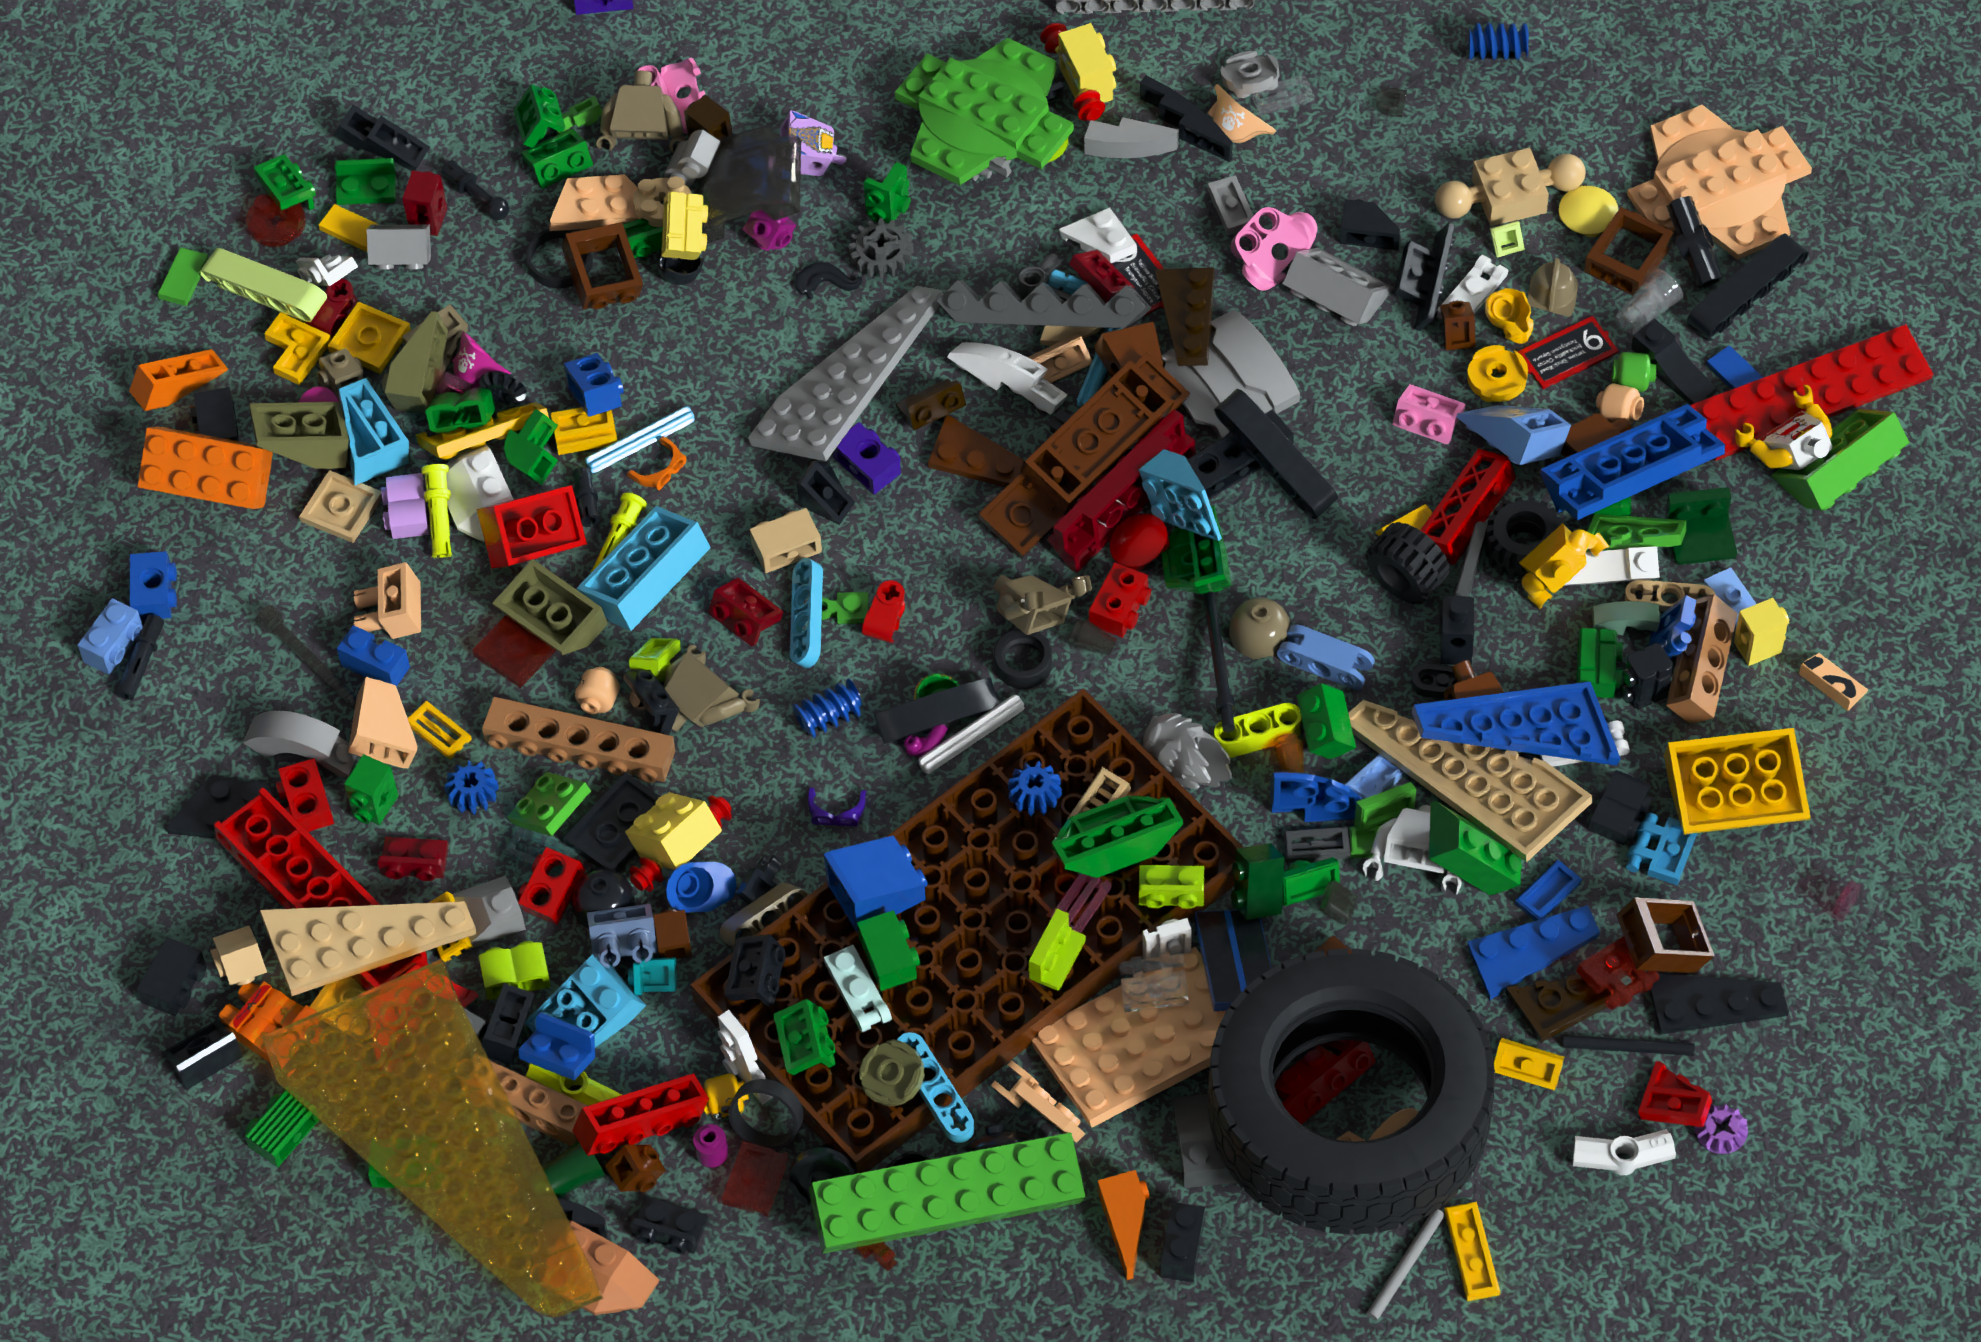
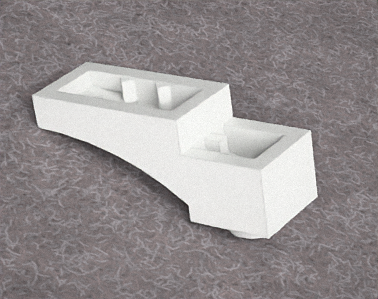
M1657 547L1601 551L1598 557H1594L1591 552H1586L1587 563L1585 567L1564 586L1659 578Z

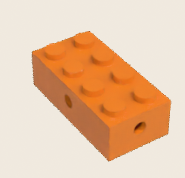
M159 426L147 427L138 488L250 509L264 508L273 452L251 443Z

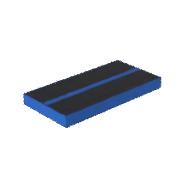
M1238 910L1196 911L1194 921L1213 1012L1227 1011L1241 991L1244 992L1245 987L1258 976L1261 978L1264 972L1272 968L1261 918L1246 920Z

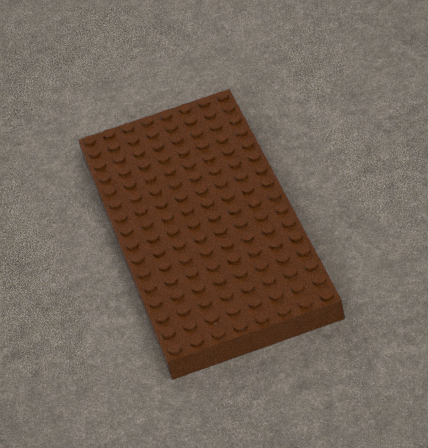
M1083 688L887 836L894 835L899 845L905 844L912 857V866L915 870L920 869L923 872L928 886L925 887L926 900L896 915L898 921L904 920L909 933V938L906 939L909 948L915 947L920 959V965L916 966V980L880 991L859 936L826 882L755 935L770 934L785 949V962L782 965L779 991L776 994L774 1006H766L760 999L730 1001L725 996L733 953L690 984L693 1002L719 1030L718 1017L729 1010L748 1032L758 1058L755 1062L764 1073L765 1078L783 1084L797 1096L803 1108V1121L825 1144L830 1145L833 1150L841 1152L850 1160L855 1174L868 1172L935 1120L919 1092L906 1103L891 1107L878 1104L865 1094L859 1070L863 1058L871 1048L877 1044L887 1043L886 1041L897 1040L902 1034L908 1032L920 1035L962 1099L1032 1044V1040L1038 1036L1040 1030L1047 1025H1053L1068 1012L1080 1007L1143 958V930L1147 929L1148 933L1155 932L1157 926L1171 919L1181 920L1188 918V921L1195 917L1196 911H1203L1233 888L1235 878L1232 873V864L1235 862L1236 849L1244 847ZM1039 761L1042 769L1051 765L1053 774L1059 775L1062 795L1057 799L1055 809L1046 807L1047 812L1045 815L1039 810H1035L1034 814L1030 816L1027 808L1018 812L1016 803H1011L1009 800L1008 781L1013 778L1014 769L1023 770L1025 762L1030 767H1035V764ZM1103 767L1129 783L1131 790L1127 795L1147 796L1156 799L1161 797L1170 798L1183 819V825L1156 856L1095 878L1065 869L1052 847V841L1058 836L1068 817ZM1107 784L1103 786V789L1111 794H1114L1116 791ZM1100 794L1095 796L1096 799L1104 804L1109 801ZM1090 803V804L1088 805V808H1089V809H1093V808H1096V807H1097V806L1093 805L1092 803ZM1140 865L1204 866V906L1185 909L1179 906L1150 908L1146 905H1139ZM1056 909L1069 913V927L1086 936V941L1060 990L1052 989L1029 978V960ZM851 945H854L892 1016V1020L884 1024L881 1021L873 1024L870 1030L863 1033L859 1030L824 963V957ZM808 999L817 1006L822 1007L828 1016L829 1023L826 1026L829 1037L835 1045V1053L833 1055L836 1065L829 1068L819 1063L802 1072L791 1075L786 1071L773 1014ZM872 1006V1007L867 1008V1009H865V1010H863V1011H864L865 1014H866V1013H868V1012H870V1011H873L874 1008H873V1006ZM924 1068L925 1076L923 1081L932 1080L936 1075L935 1071L930 1068ZM939 1094L934 1098V1103L940 1107L948 1106L952 1102V1098L948 1094Z

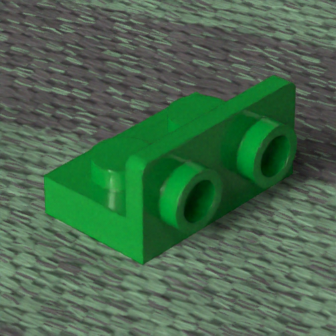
M531 84L513 111L523 145L534 148L539 139L546 135L548 127L563 132L565 124L555 93L546 87L540 88Z
M574 129L535 145L534 148L521 152L524 163L535 173L538 185L541 188H546L593 165L586 141Z
M285 154L253 167L256 178L281 211L300 202H303L309 211L315 208L313 197L316 196L314 186L310 180L305 181L296 162L292 163Z
M375 158L335 161L337 205L396 202V170L393 159Z
M805 999L773 1014L788 1073L795 1075L819 1063L829 1068L836 1065L833 1055L835 1053V1045L829 1037L826 1026L829 1020L822 1007Z

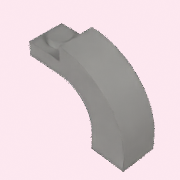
M268 711L255 716L243 741V744L269 758L279 753H293L309 759L315 758L318 764L344 778L349 776L357 755L348 753L349 742L338 736L340 730L318 719L288 711Z

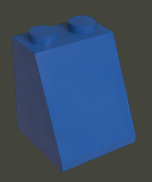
M894 835L832 850L824 854L827 885L857 934V922L892 910L897 915L926 900L925 887L928 886L927 880L920 869H914L911 864L912 857L905 844L899 845Z

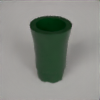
M577 1141L559 1156L539 1168L540 1171L529 1176L527 1180L541 1202L542 1196L560 1198L576 1188L605 1177V1174L595 1155L587 1156L581 1144Z

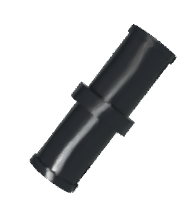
M580 467L582 477L579 475L578 468L572 472L576 489L574 495L579 507L582 526L591 527L590 517L593 519L594 526L600 521L596 505L598 493L593 488L591 470L587 467Z

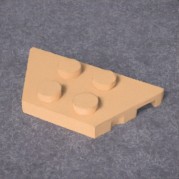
M625 174L567 178L551 216L549 230L588 229L621 222L626 224L638 220L639 218L634 212L633 203L634 193L638 187Z

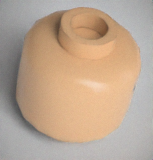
M1612 383L1598 394L1596 407L1600 410V414L1611 423L1618 418H1626L1632 424L1634 420L1637 421L1641 417L1644 400L1640 397L1636 388Z
M596 667L588 669L583 673L576 688V701L589 714L606 713L614 705L620 690V684L616 675L607 668Z

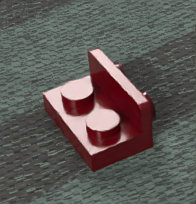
M1098 250L1073 255L1069 263L1078 273V276L1085 280L1106 302H1109L1125 285L1132 286L1135 289Z
M739 577L714 590L708 610L710 616L751 647L757 644L761 631L781 621L784 612Z
M385 837L382 856H378V866L381 875L394 880L402 879L404 876H411L426 882L433 881L435 878H444L449 848L448 840Z

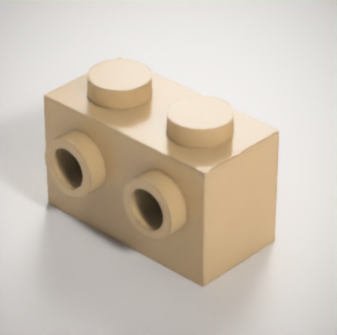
M807 508L799 511H790L783 517L761 522L750 529L751 544L765 574L798 562L803 558L822 553L821 536Z
M249 925L213 938L216 948L210 950L219 976H226L230 985H245L252 982L256 976L267 973L257 941Z

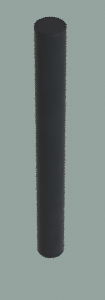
M1563 1035V1048L1694 1056L1695 1043Z

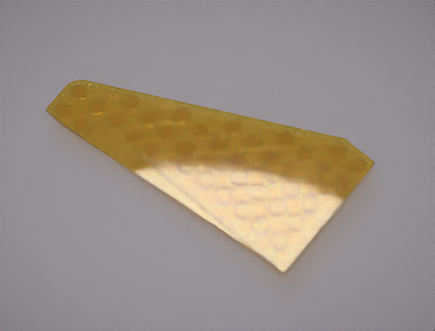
M442 959L262 1036L277 1082L534 1311L546 1317H560L603 1299L593 1269L454 990L448 970Z

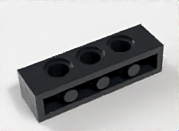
M1272 409L1265 413L1294 444V433ZM1230 432L1218 442L1206 445L1193 457L1186 458L1203 485L1208 500L1262 468Z

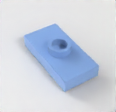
M1731 567L1704 579L1703 585L1712 588L1718 598L1738 613L1734 628L1736 631L1739 611L1756 605V602Z
M1378 754L1345 785L1356 792L1362 799L1391 789L1404 776L1405 772Z

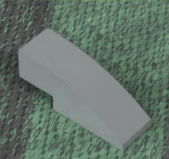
M1124 117L1121 118L1119 126L1090 120L1084 137V154L1107 158H1139L1164 154L1177 150L1179 130Z

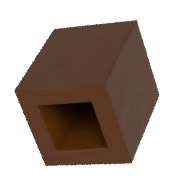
M668 909L659 914H653L660 958L676 957V959L692 957L685 910Z

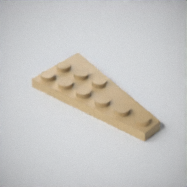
M465 901L260 910L262 920L291 996L476 934V928Z

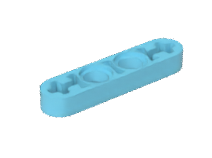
M803 558L795 565L792 574L790 659L806 669L812 667L817 662L821 651L823 568L819 563L810 558ZM810 594L808 601H807V602L805 603V605H804V601L806 600V598H807L808 595ZM809 621L807 628L803 631V627Z
M911 1032L902 1034L897 1041L905 1042L912 1048L916 1047V1051L924 1063V1068L933 1069L936 1073L932 1080L922 1082L921 1088L918 1091L951 1141L956 1143L968 1141L974 1134V1119L923 1038ZM939 1094H948L952 1098V1102L948 1106L940 1107L934 1103V1098ZM954 1112L960 1124L965 1123V1130L960 1131L959 1128H954L953 1118L951 1117Z

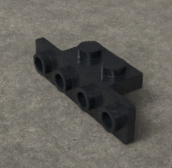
M1450 222L1436 233L1432 251L1412 241H1409L1404 246L1393 294L1419 306L1414 329L1417 331H1421L1428 324L1431 325L1438 315L1436 305L1444 289L1442 279L1449 266V260H1447L1448 252L1455 241V237L1452 236L1455 225Z

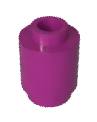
M708 1124L700 1127L695 1132L693 1143L698 1162L710 1168L723 1164L728 1157L727 1139L723 1129L717 1125Z

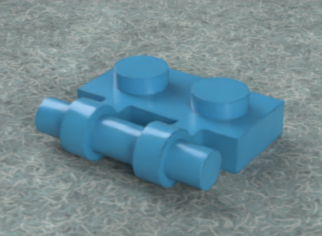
M1647 813L1645 820L1641 822L1637 830L1638 837L1635 845H1632L1628 851L1627 857L1629 860L1626 868L1631 872H1638L1641 863L1650 864L1647 876L1678 886L1698 833L1683 835L1680 821L1668 817L1665 827L1656 825L1659 819L1658 816L1653 813ZM1653 839L1659 841L1655 851L1647 848L1650 840Z

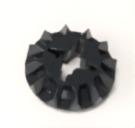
M486 372L479 381L481 388L491 390L492 398L497 400L498 403L504 402L507 405L510 403L520 404L527 394L525 386L516 377L505 372Z

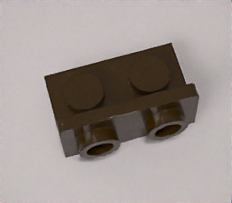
M946 379L907 397L895 405L900 416L914 431L966 406V401L961 383L958 380L951 382L949 379Z

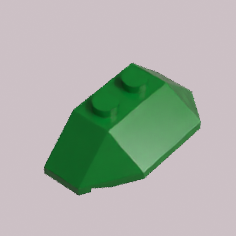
M1211 506L1222 539L1217 541L1179 527L1174 529L1168 537L1170 540L1169 548L1161 552L1167 588L1204 594L1218 592L1232 586L1227 551L1214 506Z
M1127 795L1069 817L1058 836L1052 841V847L1065 869L1099 878L1156 856L1183 825V819L1170 798L1161 797L1156 799L1147 796Z

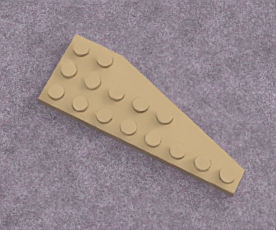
M1362 700L1348 713L1353 735L1525 862H1528L1592 803V795L1543 760L1537 758L1530 760L1521 757L1517 751H1503L1497 748L1421 738L1414 720L1399 716L1398 711Z

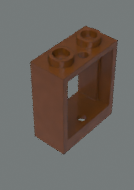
M1620 207L1586 256L1584 272L1637 298L1670 250L1673 231L1667 229L1662 224H1656L1642 217L1637 212ZM1621 228L1656 244L1639 270L1603 254Z
M622 222L565 234L562 250L582 310L588 308L602 309L608 304L617 302L626 304L633 302L640 296L643 282ZM617 247L628 281L591 288L581 254Z
M1634 897L1616 914L1636 970L1695 973L1715 957L1694 901ZM1654 923L1672 924L1681 950L1663 949Z

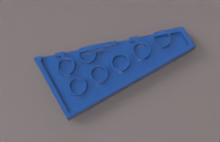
M1591 681L1414 704L1411 711L1421 738L1616 766L1621 759Z

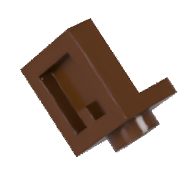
M1457 300L1449 304L1440 305L1446 351L1476 347L1475 315L1470 302Z

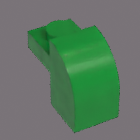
M535 409L524 423V427L519 434L511 429L509 430L504 449L506 458L512 466L528 478L543 485L558 462L555 457L543 449L558 425L545 414Z

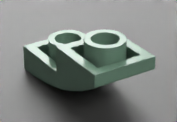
M1621 601L1593 606V629L1598 631L1600 629L1615 630L1617 635L1622 636L1626 626L1637 630L1657 632L1660 624L1659 604Z

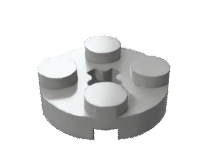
M1257 51L1241 52L1229 57L1226 60L1227 65L1221 67L1222 84L1228 90L1233 91L1234 96L1237 98H1246L1250 94L1265 90L1270 91L1278 87V78L1280 76L1279 64L1277 59L1266 53V57L1258 56Z

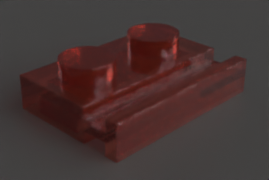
M743 1141L723 1193L722 1204L753 1213L754 1211L760 1212L768 1217L789 1159L788 1153L774 1152V1149Z

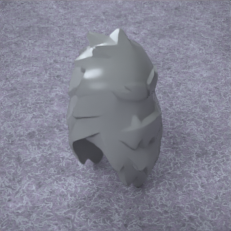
M1178 713L1163 714L1159 717L1153 716L1143 736V748L1182 786L1191 789H1199L1200 786L1198 784L1219 787L1220 781L1231 779L1232 773L1228 766L1230 764L1228 753L1214 737L1203 730V724L1191 722L1192 718L1181 717L1182 714Z

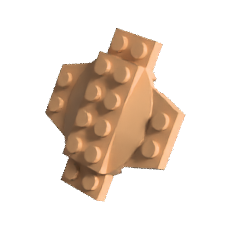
M1703 105L1651 125L1650 134L1658 161L1654 179L1630 188L1627 191V196L1642 217L1656 224H1662L1667 229L1674 231L1675 227L1666 206L1675 199L1691 196L1695 202L1702 224H1705L1713 241L1737 260L1766 248L1784 233L1790 236L1781 196L1784 193L1785 184L1811 174L1812 167L1783 126L1763 134L1758 129L1752 132L1736 130Z

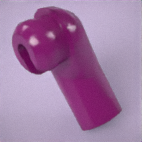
M945 725L931 728L927 736H908L904 741L907 753L914 757L925 755L941 743L948 728Z

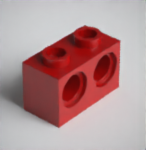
M315 758L279 768L282 781L276 782L280 799L288 800L289 807L285 809L308 832L334 824ZM299 783H305L303 786L294 787ZM306 809H313L309 813H302Z
M546 847L543 854H539L532 865L533 874L529 882H525L519 890L518 904L524 912L558 925L571 901L573 887L578 879L584 875L586 869L580 861ZM563 866V871L560 875L556 877L549 876L550 870L553 867ZM549 894V899L545 904L535 905L536 898L539 895Z

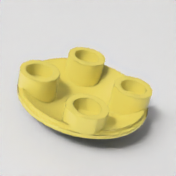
M1580 186L1573 191H1569L1562 197L1559 204L1560 220L1572 231L1592 238L1604 232L1618 212V205L1613 196L1604 189L1595 186Z

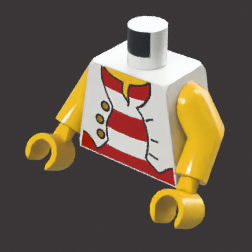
M1804 385L1806 395L1799 396L1794 390V399L1796 406L1806 409L1805 412H1799L1758 440L1754 439V427L1749 423H1744L1743 433L1736 429L1735 439L1736 444L1740 447L1750 446V451L1769 468L1800 470L1816 459L1825 457L1832 449L1830 441L1832 428L1830 420L1820 406L1813 404L1811 387Z

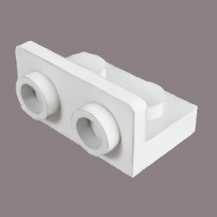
M327 255L321 259L299 258L296 260L300 267L298 273L302 280L316 286H331L358 267L352 257L340 255L332 257Z

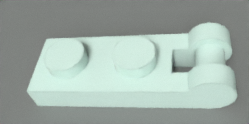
M854 945L824 957V963L861 1033L870 1030L871 1025L880 1021L884 1024L892 1020L886 1003L882 1000ZM873 1006L874 1010L865 1014L863 1010Z

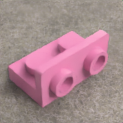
M1409 384L1398 399L1393 425L1435 441L1449 444L1454 427L1459 421L1456 418L1457 413L1464 412L1466 404Z

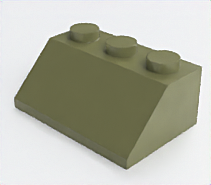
M534 559L524 567L492 603L495 608L562 655L588 647L608 625L601 606Z

